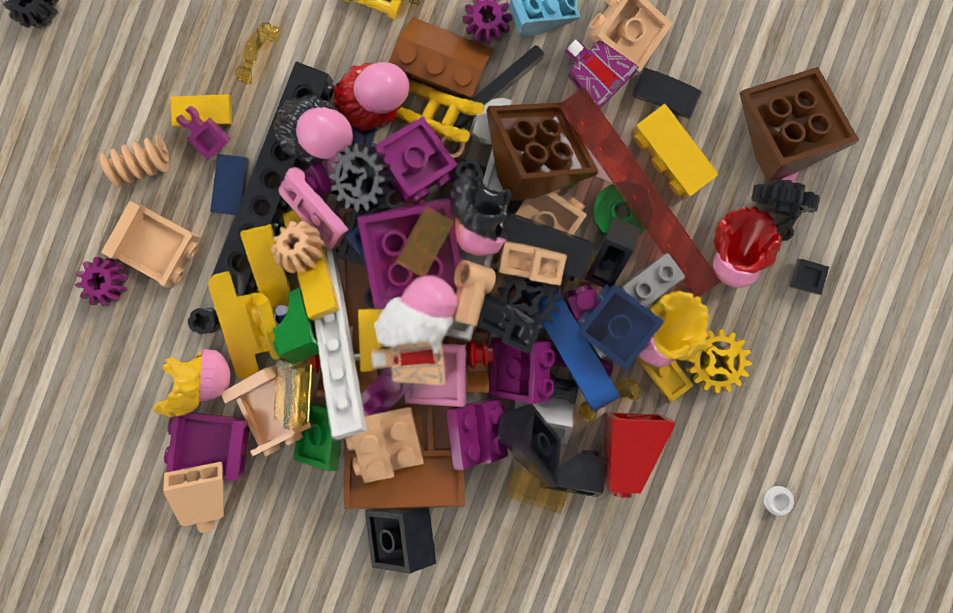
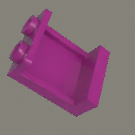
M190 412L184 416L170 418L167 429L168 434L171 435L170 446H167L164 454L167 472L222 462L223 476H226L225 480L238 481L244 477L250 432L248 420L239 417Z

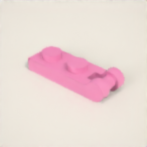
M290 168L285 175V180L279 187V194L304 222H307L311 227H315L320 232V239L330 250H333L339 246L349 229L345 226L342 219L336 216L324 203L322 197L316 194L304 181L305 174L299 168Z

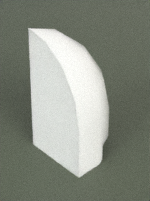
M497 98L485 103L484 112L481 115H475L469 131V134L473 135L472 140L480 145L492 144L486 110L488 106L510 105L512 100Z

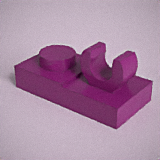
M387 367L361 394L364 415L369 416L387 412L415 383L393 381L391 367Z

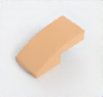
M505 241L501 248L497 271L499 273L527 277L532 281L560 285L567 255Z

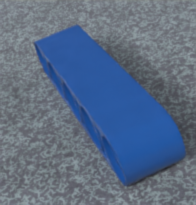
M533 281L527 284L534 288L542 287L541 284ZM558 290L554 292V295L561 296ZM526 294L525 297L527 298L529 304L532 306V299L535 297H531L529 294ZM548 298L541 305V314L545 311L548 305ZM562 299V301L554 304V306L560 309V313H551L550 316L554 322L551 324L544 321V329L590 408L595 412L620 398V395L589 342L577 333L580 327Z

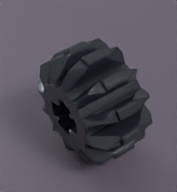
M8 0L3 5L10 11V18L19 22L23 27L30 28L34 26L37 29H42L43 21L52 23L49 17L51 13L58 14L57 9L53 5L58 3L59 0Z

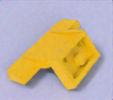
M229 271L213 275L208 281V287L235 373L238 378L245 380L259 372L254 354L268 351L273 360L281 358L276 354L273 347V341L275 340L273 328L277 326L271 305L263 292L237 297Z

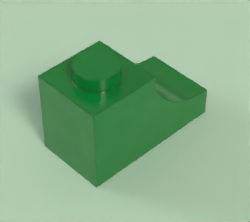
M300 288L288 292L289 305L283 321L273 328L275 336L273 347L276 354L292 364L319 354L315 322L308 318Z

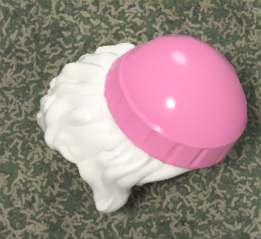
M435 276L416 278L405 290L402 297L394 298L381 312L380 319L374 323L378 342L383 343L385 347H397L406 343L415 345L416 343L427 341L432 345L433 353L437 354L441 342L448 331V327L452 323L458 303L457 296L451 286Z

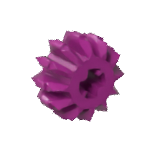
M472 0L474 5L466 4L465 11L467 14L462 17V21L468 25L466 27L467 35L475 33V42L478 43L483 36L485 37L486 44L490 45L492 36L497 41H501V32L509 33L510 26L507 23L512 21V15L507 12L509 9L508 2L499 4L500 0ZM486 14L492 15L493 22L490 19L488 23L482 22V16L484 15L486 18Z
M94 257L93 263L88 261L82 263L85 272H76V275L82 278V280L74 285L76 288H83L79 297L82 299L89 298L90 305H98L100 303L102 306H110L111 300L119 302L121 297L118 292H126L128 290L122 285V281H127L129 277L127 275H120L124 267L120 264L114 265L115 262L112 258L103 260L102 257ZM105 278V283L99 285V280Z

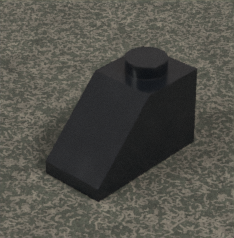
M612 217L599 242L584 280L603 288L606 285L612 288L635 250L640 228Z
M582 450L581 453H577L559 466L557 487L552 488L541 481L540 488L598 497L604 491L607 458L600 457L596 451Z

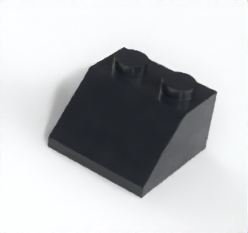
M532 403L501 413L500 424L497 429L500 442L508 447L516 461L520 462L530 474L552 488L557 487L561 439Z
M429 508L365 510L372 568L410 574L436 564Z

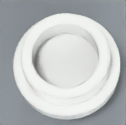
M774 486L765 493L764 505L770 513L782 516L789 513L793 508L794 497L787 488Z

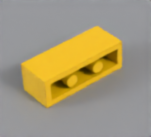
M663 104L632 129L635 134L633 135L634 141L642 150L646 148L653 157L651 159L652 165L659 173H665L670 180L668 185L676 196H682L686 199L719 175L666 104Z

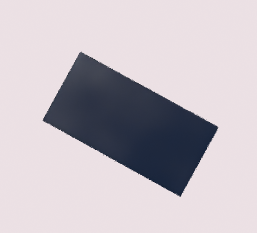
M217 154L210 212L236 215L245 192L249 162L247 157Z

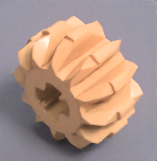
M290 221L287 229L280 227L281 234L272 237L276 244L270 248L272 254L275 255V262L293 274L296 271L305 274L307 266L316 268L314 261L316 258H323L319 250L325 247L324 242L320 239V232L303 221L299 224Z

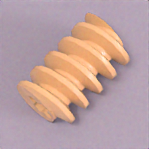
M155 135L156 144L154 145L148 137L145 138L144 148L137 141H134L133 151H130L126 145H122V155H119L117 150L112 148L110 150L111 158L109 159L104 152H101L100 163L111 183L120 187L125 181L127 183L134 182L136 177L142 180L147 174L150 176L156 175L158 170L160 172H167L169 170V155L161 135Z

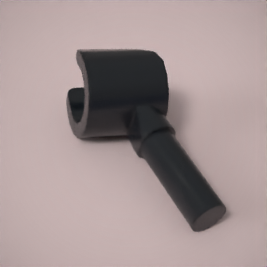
M391 190L390 193L384 195V203L377 204L376 209L362 212L361 216L378 213L385 209L398 208L402 205L403 201L396 205L390 204L388 200L389 195L397 192V190Z
M802 212L797 217H789L785 223H778L776 225L777 233L784 226L788 230L786 236L782 239L783 241L790 240L793 237V225Z

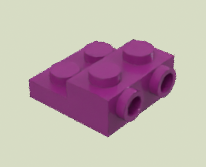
M423 116L374 145L376 146V153L385 154L382 161L383 164L391 165L387 173L393 177V180L389 182L397 190V194L405 204L410 200H413L415 204L422 201L430 194L428 189L434 185H437L439 189L453 180L451 174H453L458 166Z
M491 337L493 363H490L489 395L532 404L548 402L549 396L552 395L554 390V383L550 379V367L555 361V353L551 349V342L535 340L530 354L502 343L503 337Z
M482 399L465 404L464 407L457 406L446 409L454 470H464L480 463H493L508 457V447L500 442L497 434L501 413L506 412L501 404V399Z

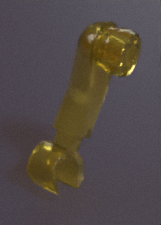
M269 22L260 23L247 40L242 56L243 65H239L235 72V76L239 81L251 85L252 67L257 61L258 52L266 40L271 42L277 40L279 36V28L277 26L271 25Z
M633 379L613 382L620 398L628 397L631 400H636L642 395L641 387ZM587 402L580 404L579 413L587 424L591 423L596 418L597 411L593 412Z

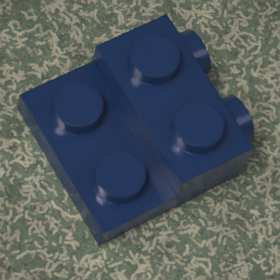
M614 284L612 288L606 285L596 297L599 304L595 310L591 312L587 309L578 320L577 324L581 328L577 333L623 369L627 370L665 321L617 284Z

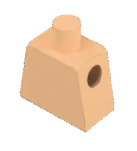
M222 462L164 473L163 492L180 525L189 526L196 524L199 532L206 533L215 527L214 520L224 517Z

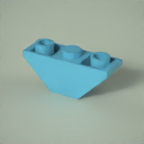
M510 0V12L520 37L540 35L581 18L576 0Z

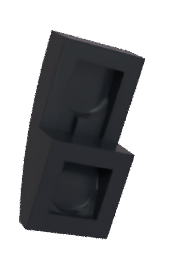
M645 67L633 92L634 98L660 107L666 104L673 114L687 119H691L702 94L701 90L685 82Z
M489 295L486 296L477 322L478 327L502 336V343L530 354L541 329V325L526 314Z

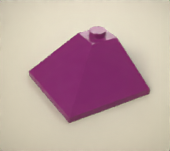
M448 198L416 203L357 217L375 309L385 308L394 298L402 297L409 285L416 278L422 276H435L444 280L456 294L458 287L454 283V274L461 259L455 234L454 218Z

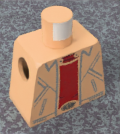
M427 341L419 342L415 345L406 343L397 347L389 346L387 349L371 350L373 369L391 367L393 381L445 385L442 342L437 354L433 353L432 345Z

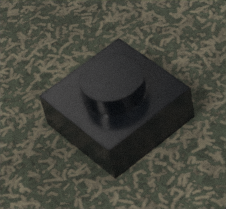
M797 259L790 287L815 295H822L829 266Z

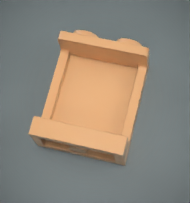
M129 201L101 253L110 258L119 259L158 281L159 285L163 287L173 288L174 284L178 285L185 274L183 268L188 259L191 260L196 255L199 249V244L197 243L200 237L144 205Z
M280 363L255 373L226 389L221 394L225 404L236 400L245 420H248V426L258 444L257 448L250 451L252 457L261 452L266 457L280 450L279 443L283 441L288 446L303 438L301 432L311 427Z

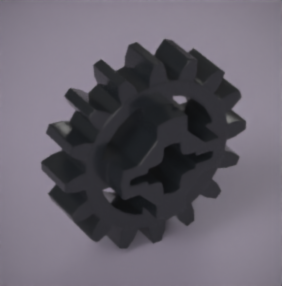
M366 143L344 146L345 152H337L336 154L339 162H331V166L336 169L335 173L329 175V178L336 181V184L331 187L332 191H339L340 194L337 200H346L345 208L347 209L355 208L357 212L376 209L377 204L385 202L382 194L391 192V189L386 186L388 181L393 180L392 176L386 174L391 165L383 164L382 161L385 154L376 153V146H367Z
M774 179L772 184L765 183L763 185L758 183L754 185L751 199L754 202H758V204L767 205L765 211L769 213L797 217L800 212H817L820 196L814 194V192L805 191L806 185Z
M513 275L514 278L512 280L504 277L503 280L506 283V287H497V291L502 294V298H498V300L520 312L529 314L530 318L541 325V331L544 330V321L551 324L554 322L550 316L551 313H560V309L554 306V304L562 301L561 296L554 295V292L559 289L558 285L533 281L542 285V287L534 288L527 285L526 281H532L527 277ZM516 287L517 291L514 299L509 300L512 290ZM526 294L535 297L532 299L533 305L530 307L523 303ZM548 298V305L545 311L541 314V305Z

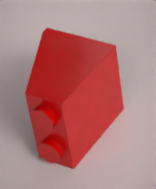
M605 412L604 457L607 458L604 484L610 493H614V496L619 498H632V493L641 494L674 429L675 421L663 414Z

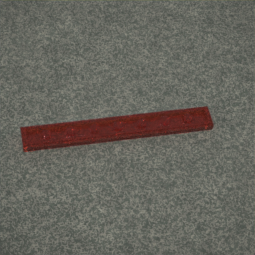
M581 88L560 103V109L663 255L669 253L683 272L685 278L682 279V282L689 292L693 293V297H701L720 283L721 280L717 277L714 270L586 88Z

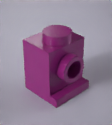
M590 283L563 293L568 309L576 321L581 318L587 309L593 312L599 304L596 300L598 296L597 290L592 288Z

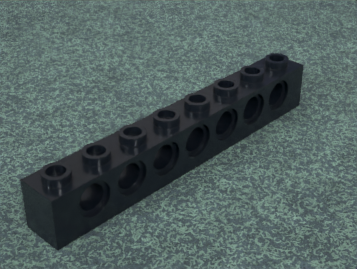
M295 61L212 274L213 276L229 271L235 292L241 296L248 295L251 292L254 293L257 289L250 263L245 271H240L237 266V261L241 256L245 255L247 257L240 235L241 231L271 224L274 235L277 236L282 222L279 221L282 211H286L290 205L279 194L280 185L275 189L270 188L269 179L271 176L279 174L282 183L290 168H299L303 171V167L300 166L302 161L290 157L287 161H281L279 158L282 147L279 145L274 134V121L278 119L277 111L285 105L286 100H291L294 97L300 98L306 93L317 95L328 102L334 93L335 85L332 84L333 79L328 73ZM264 201H268L271 207L270 212L266 216H260L258 212L259 205Z

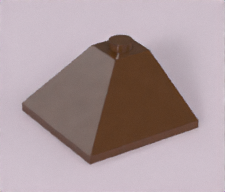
M819 67L747 88L739 93L754 155L768 182L795 174L859 141Z
M563 102L488 106L486 111L497 177L503 190H512L510 201L534 199L596 176L599 172Z

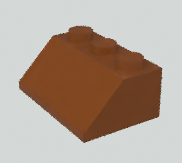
M412 17L400 34L389 63L401 68L408 79L425 84L440 92L461 99L471 100L476 96L494 49Z

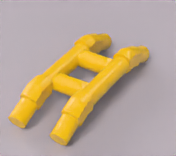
M409 79V91L429 102L422 115L401 107L397 111L396 117L411 124L423 116L435 134L446 137L454 142H467L470 138L469 132L453 127L460 112L472 116L481 115L484 112V105L480 102H473L472 100L461 99L440 92L425 84ZM440 104L449 107L441 123L432 120Z

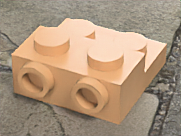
M606 0L609 6L603 14L599 13L593 18L589 25L592 31L588 37L595 43L599 40L606 43L639 67L636 72H640L673 23L648 0Z
M561 189L534 199H525L516 212L517 215L574 235L587 216L582 211L585 205L572 196L567 201L558 195Z
M411 407L364 416L367 432L346 437L348 450H355L357 456L353 458L356 476L362 475L364 483L392 478L396 469L424 464Z

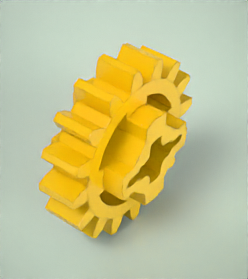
M717 329L716 336L711 330H707L708 338L706 341L708 346L699 351L692 359L687 360L692 362V366L686 370L689 373H696L692 381L694 383L703 381L701 388L704 390H708L712 385L714 393H720L721 387L725 391L731 392L732 383L736 386H741L742 383L739 377L749 376L744 368L745 366L752 365V362L745 360V356L749 355L751 351L741 348L745 343L744 339L734 341L736 336L734 332H729L725 337L723 329ZM722 341L728 345L717 349L712 343ZM703 353V364L700 366V357ZM715 355L722 356L720 360L722 367L714 365L717 362L714 358ZM736 357L737 363L736 367L734 368V358ZM716 373L721 374V376H724L725 379L711 380L709 379V377H713Z

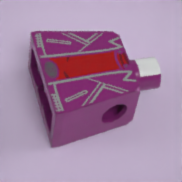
M576 39L565 50V53L576 63L570 69L569 79L595 113L615 95L639 68L635 63L600 40L588 50Z

